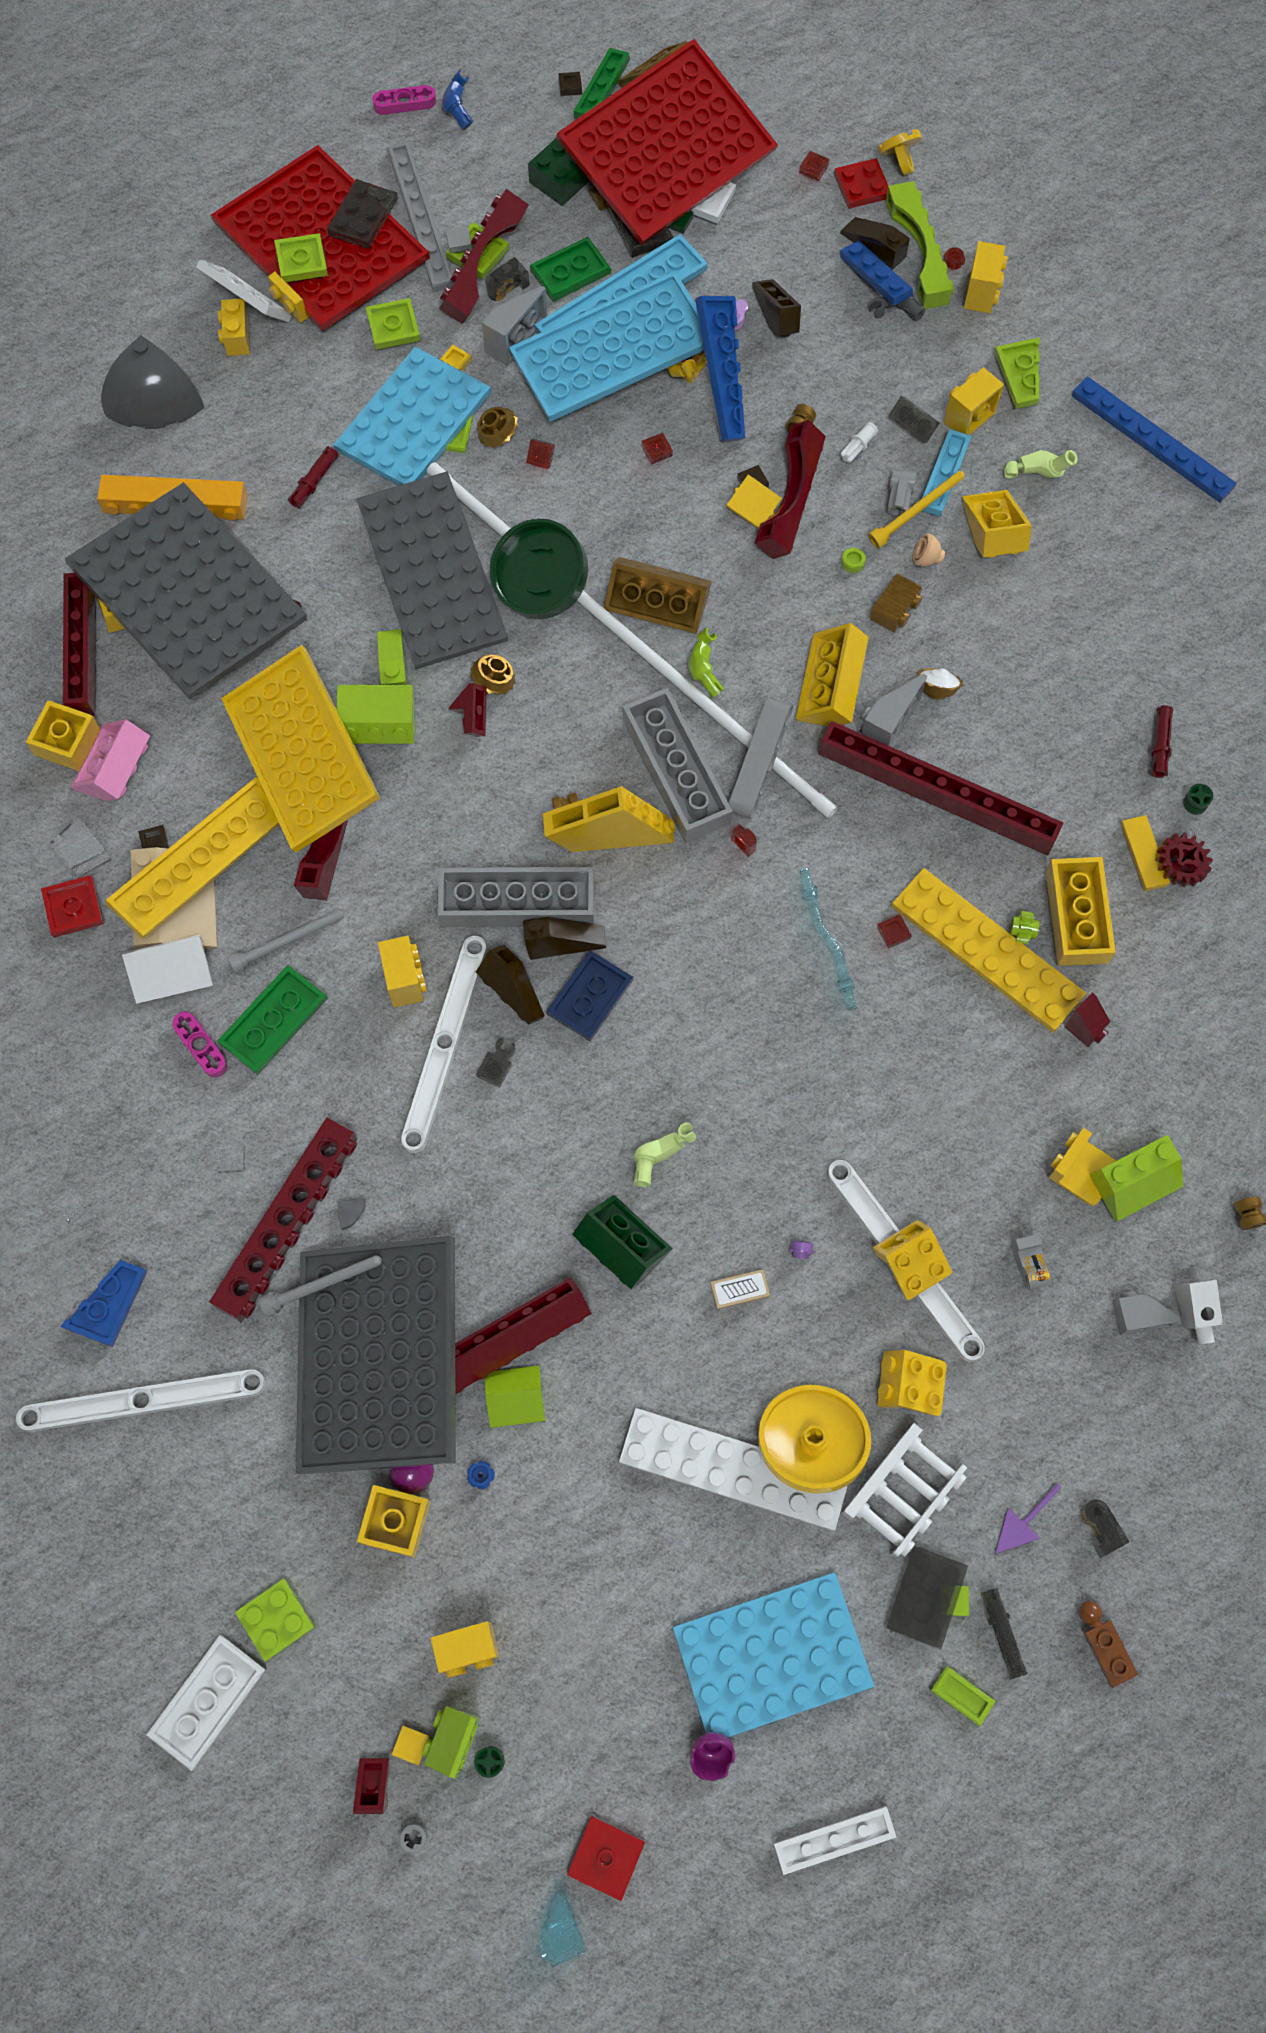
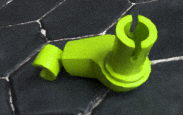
M707 627L697 635L698 642L695 643L689 657L688 668L694 681H700L713 698L725 688L711 672L713 670L709 662L711 648L708 645L716 640L717 635L713 633L709 636V628Z

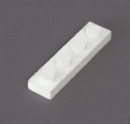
M884 1806L773 1844L782 1874L785 1875L896 1838V1834L888 1809Z

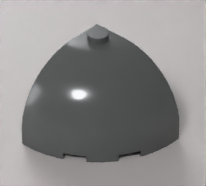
M142 335L133 341L112 364L105 378L101 394V403L105 416L128 427L135 425L145 426V429L165 428V424L175 421L181 423L204 408L197 389L185 372L164 351Z

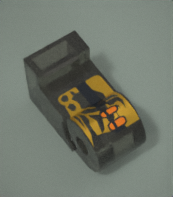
M515 257L486 277L487 296L493 301H500L506 297L508 292L518 286L522 290L530 286L529 272Z
M1095 1499L1082 1507L1080 1515L1082 1521L1092 1528L1100 1542V1545L1094 1548L1100 1558L1129 1543L1128 1538L1105 1502Z

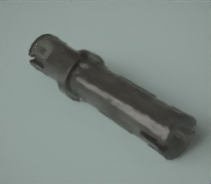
M996 1587L983 1591L980 1594L989 1615L987 1619L988 1624L993 1626L1010 1675L1009 1678L1015 1679L1021 1677V1675L1028 1674L1024 1666L1008 1620L1011 1618L1009 1612L1006 1613L998 1591L999 1589Z

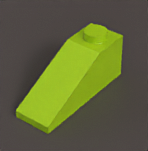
M402 630L377 632L381 685H408Z

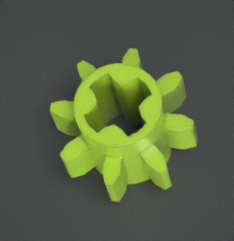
M1021 911L1019 917L1013 916L1010 935L1015 936L1016 942L1028 944L1030 938H1037L1040 921L1034 919V913Z

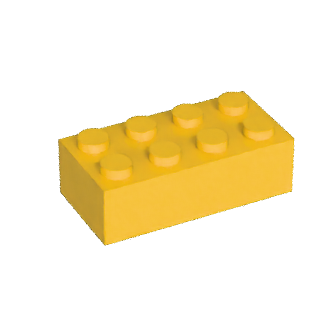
M1103 857L1051 859L1045 872L1057 966L1109 964L1116 951Z

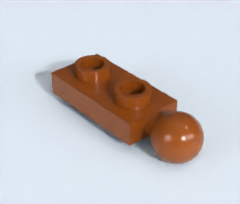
M1083 1602L1079 1607V1616L1084 1623L1091 1626L1090 1629L1083 1633L1109 1686L1114 1688L1137 1676L1138 1673L1112 1621L1106 1620L1101 1622L1102 1610L1096 1602Z

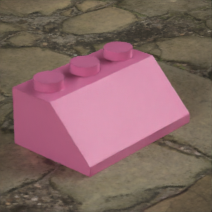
M127 719L103 724L71 788L105 801L121 798L127 789L125 785L129 777L137 769L136 763L139 757L145 753L148 747L147 741L150 735Z

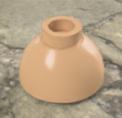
M927 533L921 537L913 553L914 564L921 567L931 566L934 563L940 564L944 559L945 551L941 549L938 539L934 535Z

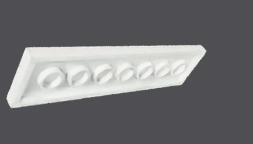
M635 1408L619 1460L620 1464L831 1531L836 1530L847 1486L833 1492L820 1494L796 1490L781 1482L771 1473L763 1461L758 1446Z

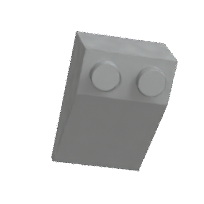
M540 286L498 305L490 314L484 317L482 327L486 354L507 366L512 362L513 357L510 354L509 347L532 337L536 333L534 324L547 317L545 287Z
M921 674L878 699L872 708L868 707L861 720L863 723L859 728V732L888 746H892L921 700L927 675Z

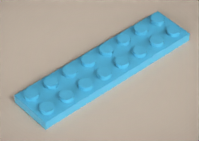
M679 234L534 324L535 331L539 334L673 271L677 273L682 283L686 284L708 270V263Z

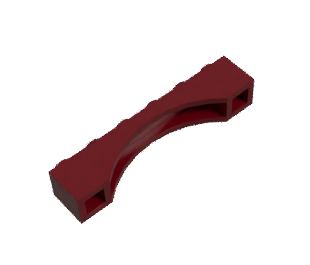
M505 189L501 196L499 194L495 196L490 205L494 208L491 214L487 212L480 223L483 226L481 233L478 230L476 231L470 242L473 244L471 251L467 249L460 260L463 266L461 269H455L450 278L453 282L450 288L446 286L440 296L443 302L439 309L462 324L470 315L479 298L477 268L483 249L498 237L513 232L529 206L528 203L508 189Z
M809 419L790 427L785 443L788 460V482L785 496L775 514L768 520L760 523L755 539V544L772 559L789 555L793 549V543L799 529L814 474L817 470L820 454L823 450L826 436Z
M348 820L312 842L305 857L300 861L294 887L303 898L327 901Z

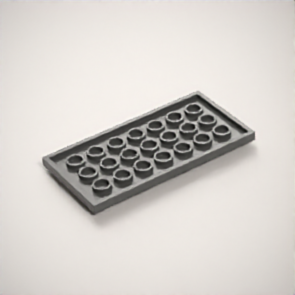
M448 471L356 498L415 670L508 641V636Z

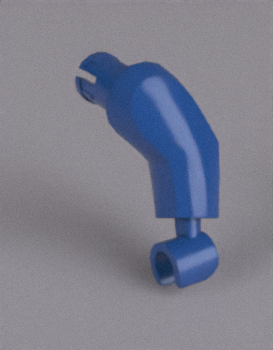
M460 69L446 88L442 98V105L445 112L452 114L462 130H465L474 120L462 106L461 95L464 90L463 86L469 80V76L464 79L460 75Z

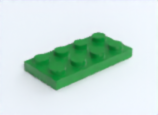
M287 965L217 1042L258 1076L328 998L322 991Z

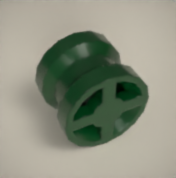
M1205 784L1193 785L1183 800L1184 808L1191 814L1198 815L1204 813L1214 796L1210 787Z
M493 1746L484 1747L479 1750L474 1760L477 1773L486 1778L498 1775L503 1770L505 1764L502 1751Z

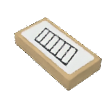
M763 1269L710 1282L717 1310L770 1297Z

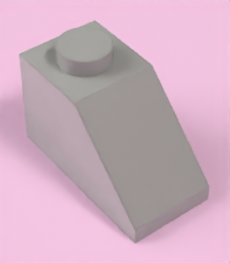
M1136 1291L1120 1294V1298L1113 1303L1120 1335L1173 1327L1181 1322L1177 1314L1147 1294L1137 1295Z

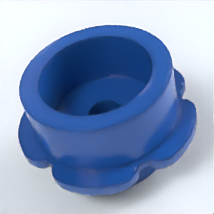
M485 1461L473 1463L467 1471L469 1474L467 1477L468 1483L472 1487H478V1489L488 1488L490 1482L495 1477L494 1470ZM479 1473H483L482 1478L478 1477Z

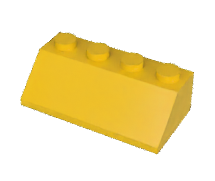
M852 623L813 634L796 714L798 721L829 727L831 721L840 725L852 723L869 639L866 634Z

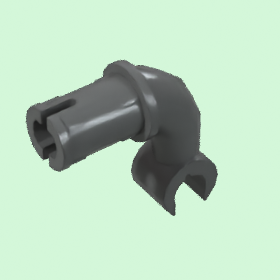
M913 295L897 305L899 308L905 309L917 321L925 314V308L913 298ZM885 297L873 298L870 302L869 312L877 308L875 318H881L885 314V308L892 304Z

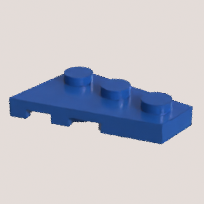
M120 1260L101 1280L98 1288L87 1300H83L78 1306L79 1309L69 1320L66 1319L60 1327L113 1348L147 1274V1270Z

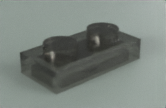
M900 396L888 415L889 418L923 443L929 441L940 422L905 396Z

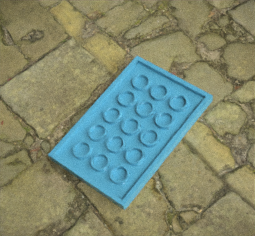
M414 347L333 444L334 449L398 486L422 479L427 473L428 467L437 461L446 450L447 445L454 440L466 425L468 419L476 413L489 397L491 387L427 352Z
M835 1572L673 1627L706 1733H721L728 1738L875 1687Z

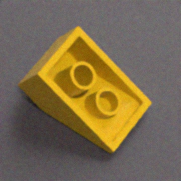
M1008 490L962 496V503L974 543L982 557L993 558L997 555L1018 554L1019 552L1029 551L1032 525Z

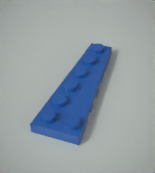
M700 296L695 299L721 438L722 441H739L745 438L742 386L738 383V372L741 371L736 356V350L739 349V339H735V326H738L735 296Z

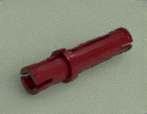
M326 446L305 477L300 478L298 481L299 485L288 498L289 503L293 507L300 509L309 495L314 494L317 484L339 456L334 448Z
M1162 705L1161 708H1157L1155 744L1151 750V755L1153 756L1151 774L1156 778L1168 776V762L1172 755L1170 739L1173 708L1168 705Z

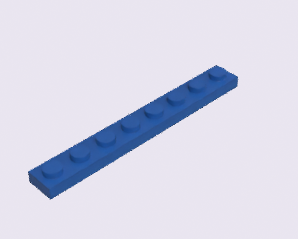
M1087 376L1073 390V398L1219 503L1235 488L1237 483L1090 377Z

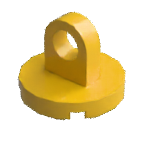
M913 129V134L911 135L903 132L878 145L880 156L896 153L900 168L905 176L914 172V164L909 147L922 140L920 130Z

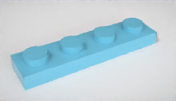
M949 429L923 497L959 471L972 436ZM952 488L922 511L941 517Z

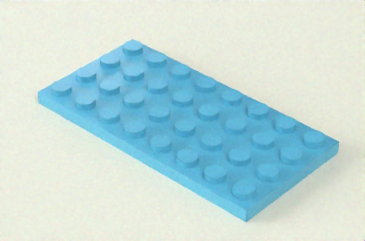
M673 271L510 346L509 350L549 422H552L704 351V344L696 304L677 273Z

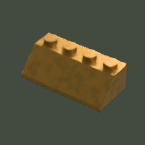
M618 557L613 562L604 609L697 634L712 581Z

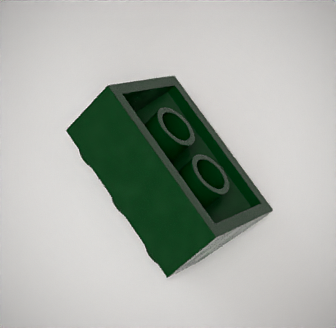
M612 1195L587 1212L572 1233L583 1247L587 1248L602 1265L606 1266L630 1289L642 1282L673 1249L615 1195Z

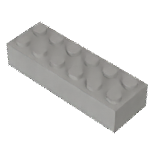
M665 688L624 705L623 722L685 843L730 825L733 811L669 689Z
M593 867L439 868L438 919L440 927H523L524 920L544 917L594 924Z

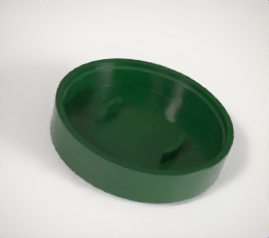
M549 519L526 520L509 529L495 546L490 561V579L497 596L516 614L530 619L551 618L569 609L583 592L588 577V560L579 540L567 527Z

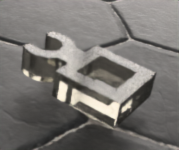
M499 1038L496 1042V1053L487 1052L476 1073L477 1078L499 1088L512 1066V1063L507 1058L512 1057L516 1051V1046L513 1043L509 1050H502L501 1047L504 1043L502 1038Z

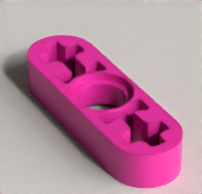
M429 85L378 91L372 97L373 108L376 113L381 115L430 109L436 104L435 89ZM403 97H407L410 99L408 102L405 103L399 101V99Z
M178 1013L172 1021L173 1029L208 1076L214 1078L222 1076L227 1070V1062L221 1052L191 1013ZM185 1020L194 1033L189 1035L185 1028L182 1027V1021ZM205 1039L207 1045L203 1050L196 1051L193 1049L195 1040ZM210 1054L218 1062L219 1067L217 1069L210 1067L211 1064L206 1058L207 1055Z

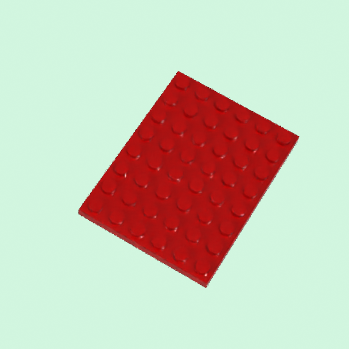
M692 39L557 132L556 135L558 141L641 245L771 154L778 146L695 39Z
M316 145L211 214L212 221L267 276L276 272L281 277L274 240L320 233L328 276L286 283L303 299L306 315L322 331L430 259L429 251L319 145Z

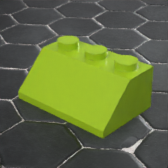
M413 685L337 686V712L353 744H414L416 718Z
M1165 1135L1089 1174L1115 1222L1184 1187L1181 1157L1169 1135Z

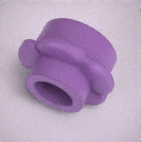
M791 1241V1249L788 1248L789 1252H793L794 1258L809 1259V1254L815 1253L812 1251L813 1243Z

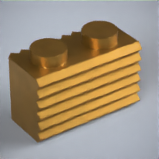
M896 573L893 580H891L888 587H886L873 606L870 619L895 633L899 626L904 627L908 622L910 610L912 608L916 610L923 598L920 596L922 586Z

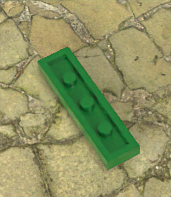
M613 48L608 49L573 111L574 118L578 119L610 96L630 61L628 52Z

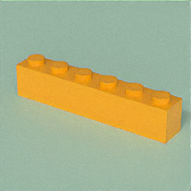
M101 475L97 500L103 513L133 515L184 482L216 518L244 520L248 494L242 481Z

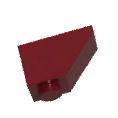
M1092 992L1074 1011L1065 1028L1085 1046L1089 1047L1094 1041L1099 1044L1109 1033L1105 1029L1111 1021L1097 996Z

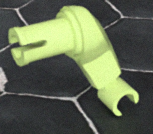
M1040 450L1020 457L1018 462L1009 461L1004 468L1005 478L1012 479L1018 476V470H1020L1022 474L1037 473L1046 478H1057L1064 474L1066 468L1076 464L1078 458L1072 450L1066 451L1060 456Z
M690 1123L681 1124L678 1128V1134L673 1132L636 1149L633 1155V1159L636 1162L634 1185L650 1187L653 1165L667 1160L685 1147L683 1141L687 1143L695 1141L696 1134L694 1132L687 1134V1132L693 1129Z

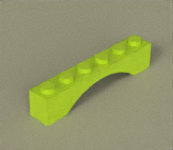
M914 181L888 186L886 205L891 219L911 234L922 253L924 264L916 291L921 305L925 309L949 305L951 294L954 293V285L952 280L948 278L947 264L942 261L939 243L936 244L934 239V228L929 224L927 208L923 207L921 191L917 190Z

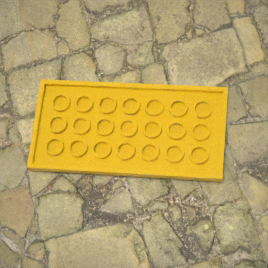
M300 645L221 698L289 846L295 853L380 799L307 649L303 645Z

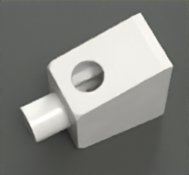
M1217 1280L1174 1285L1184 1328L1195 1329L1198 1344L1215 1342L1212 1326L1222 1325L1223 1322Z

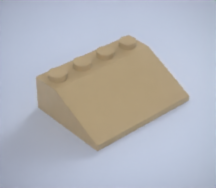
M155 847L131 850V878L168 848ZM215 880L143 940L133 931L134 947L140 949L200 935L204 950L217 949Z

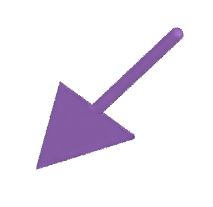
M1056 1484L1023 1521L1008 1508L996 1554L1040 1539L1027 1524L1061 1489L1060 1484Z

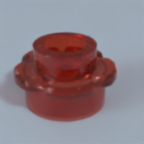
M952 247L943 256V262H946L947 267L957 270L961 268V265L965 264L964 252L960 248Z

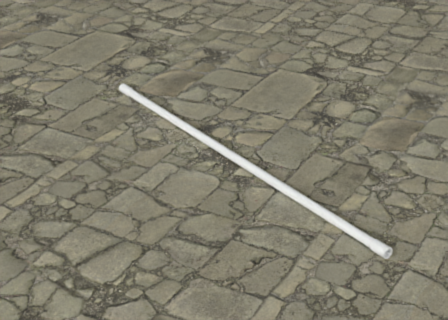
M433 462L427 469L429 476L446 472L436 462ZM449 474L456 496L462 503L501 536L511 529ZM583 591L577 602L749 749L753 736L586 592ZM776 757L772 769L829 819L838 807Z

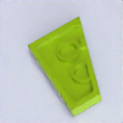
M1040 337L1000 345L995 348L994 353L1015 409L1038 404Z

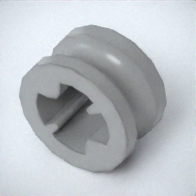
M419 1824L408 1825L400 1834L401 1847L408 1853L421 1851L427 1843V1831ZM414 1830L420 1832L418 1837L422 1836L421 1843H416L414 1847H410L407 1844L410 1840L406 1841V1834H411Z

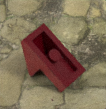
M469 683L449 707L451 711L464 713V734L475 737H485L487 687Z
M359 1758L353 1814H384L388 1808L389 1758Z

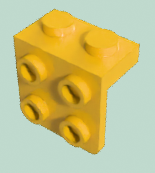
M276 272L269 275V291L273 298L278 300L286 311L292 314L299 323L309 318L305 312L303 299Z
M1083 1128L1078 1135L1074 1132L1065 1143V1146L1068 1147L1065 1154L1059 1153L1051 1164L1054 1170L1049 1179L1088 1205L1095 1206L1102 1197L1089 1174L1116 1160L1089 1143L1088 1140L1093 1133Z
M908 1350L884 1351L881 1362L882 1370L877 1406L885 1409L906 1408L932 1416L941 1415L947 1369L946 1363L942 1360Z

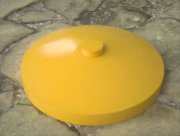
M802 1385L782 1392L767 1406L759 1425L758 1445L764 1463L781 1482L802 1492L829 1493L849 1485L863 1471L871 1449V1432L865 1415L849 1397L829 1387Z

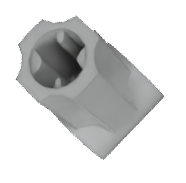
M893 469L889 488L891 493L887 512L892 517H898L908 510L917 473Z

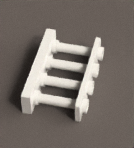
M915 1423L909 1427L841 1513L850 1521L855 1516L859 1519L862 1517L897 1546L891 1553L894 1558H897L900 1554L905 1557L915 1545L912 1538L917 1532L923 1534L932 1523L929 1517L936 1509L940 1512L949 1501L946 1495L953 1487L957 1490L966 1479L963 1473L967 1467L964 1464L960 1465L955 1471L921 1443L922 1440L918 1436L923 1430ZM907 1450L911 1453L914 1451L948 1479L939 1493L904 1465L905 1461L901 1457ZM890 1472L894 1475L897 1473L931 1501L922 1515L886 1486L887 1483L884 1479ZM872 1494L877 1497L880 1495L914 1524L904 1537L869 1509L870 1505L866 1502Z

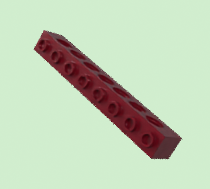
M326 1117L209 1301L212 1306L241 1323L244 1318L248 1319L252 1315L256 1304H254L256 1299L269 1288L271 1283L270 1277L274 1271H279L284 1264V1255L289 1247L293 1248L300 1237V1229L304 1224L307 1225L314 1215L313 1209L318 1201L322 1202L326 1197L331 1180L336 1179L343 1169L342 1163L346 1156L350 1157L355 1151L357 1138L354 1132ZM327 1148H336V1153L333 1156H324V1151ZM322 1170V1175L318 1179H309L312 1171ZM301 1192L308 1193L305 1201L301 1203L295 1202L297 1194ZM292 1215L293 1221L289 1225L282 1226L280 1224L284 1216ZM278 1238V1244L275 1248H266V1243L269 1239ZM255 1262H264L261 1271L251 1272V1267ZM247 1284L249 1286L248 1292L243 1296H237L236 1291L238 1287Z

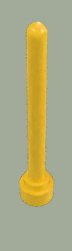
M957 471L884 528L880 527L879 529L875 528L868 533L871 543L877 549L886 545L887 540L890 538L889 535L963 480L965 477L964 472Z

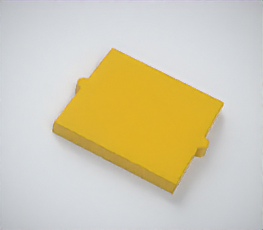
M747 475L740 487L735 488V494L726 507L759 529L760 523L774 515L773 511L782 498L750 475Z

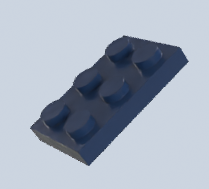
M589 951L547 1010V1015L588 1041H591L632 983L633 976L596 953Z

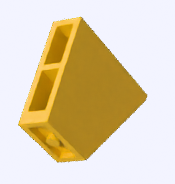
M622 786L543 813L545 837L571 852L675 842L674 832L676 827L672 818Z

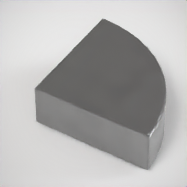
M364 1198L337 1202L341 1229L346 1230L359 1220L365 1210Z

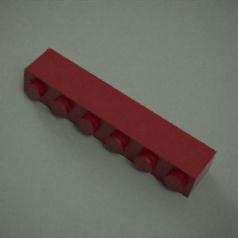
M63 573V705L95 716V595L75 573Z
M571 1277L567 1278L455 1343V1394L460 1393L474 1382L484 1379L498 1368L508 1365L512 1360L526 1352L532 1351L536 1346L550 1338L556 1337L560 1332L574 1324L580 1323L584 1318L591 1315L592 1313Z

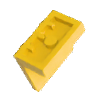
M919 1220L914 1221L873 1247L876 1256L889 1265L907 1300H911L952 1274L950 1265L931 1227Z

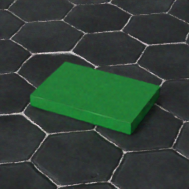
M586 237L531 264L530 271L539 284L546 288V294L551 301L555 302L611 274V267L590 238Z

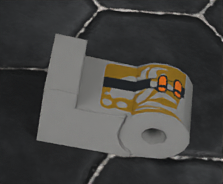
M1039 1234L1016 1239L1011 1244L1020 1275H1022L1028 1290L1051 1284L1050 1272L1044 1259Z

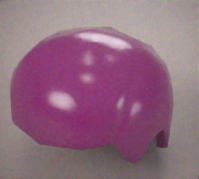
M433 1465L390 1468L389 1478L392 1486L399 1492L407 1494L419 1493L425 1490L431 1483L434 1468Z
M707 1732L698 1737L692 1744L690 1751V1765L693 1773L700 1779L707 1781H716L727 1777L730 1765L735 1762V1750L732 1741L721 1733Z

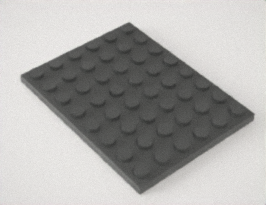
M184 482L65 558L66 564L105 605L189 700L307 620V614Z
M444 1236L300 1252V1286L375 1255L381 1257L382 1262L375 1268L299 1298L295 1474L456 1463L454 1237Z

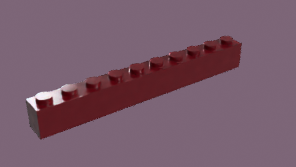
M831 721L821 741L819 755L1047 856L1064 824L1062 821L834 721Z

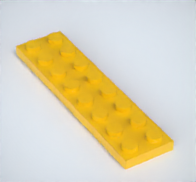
M255 777L106 899L105 904L142 940L280 825L259 779Z
M925 868L920 871L891 905L899 914L1052 1033L1058 1029L1087 994L1024 944L1016 942L1015 937Z

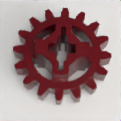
M1185 832L1180 837L1176 833L1170 838L1167 837L1157 849L1159 855L1155 859L1156 862L1162 863L1158 871L1166 872L1163 878H1173V885L1180 881L1184 888L1189 883L1193 887L1198 882H1202L1212 868L1209 865L1213 862L1212 858L1207 857L1210 849H1203L1202 847L1205 842L1197 843L1195 835L1189 839Z

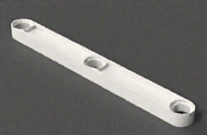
M470 936L463 943L405 1123L401 1141L403 1147L410 1153H418L424 1149L479 979L475 972L484 960L487 952L485 941L479 936ZM478 943L482 946V950L478 954H471L468 952L469 945ZM449 1037L452 1040V1044L447 1049L439 1048L437 1045L439 1039ZM409 1135H420V1144L415 1147L409 1146L406 1143Z
M843 1160L834 1161L827 1172L828 1179L874 1242L879 1244L897 1233L899 1229L851 1165ZM836 1167H843L847 1171V1177L843 1180H838L833 1176L832 1170ZM939 1283L916 1296L920 1304L963 1360L974 1362L983 1355L985 1350L983 1341ZM968 1341L975 1342L979 1349L978 1354L975 1356L967 1355L964 1351V1344Z
M244 1370L31 1404L22 1407L18 1411L16 1422L21 1429L28 1432H36L254 1397L264 1391L266 1380L256 1370ZM252 1375L258 1376L260 1380L259 1387L253 1391L247 1390L245 1387L246 1379ZM146 1393L149 1397V1403L144 1408H137L134 1403L136 1396ZM29 1411H35L38 1416L36 1423L32 1426H26L23 1421L25 1414Z

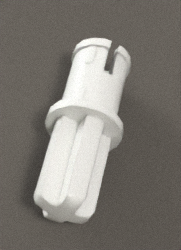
M867 422L857 435L851 437V442L840 455L844 462L851 463L861 451L867 449V444L878 433V429L873 423Z

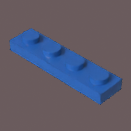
M859 240L840 250V258L893 306L913 296V288Z

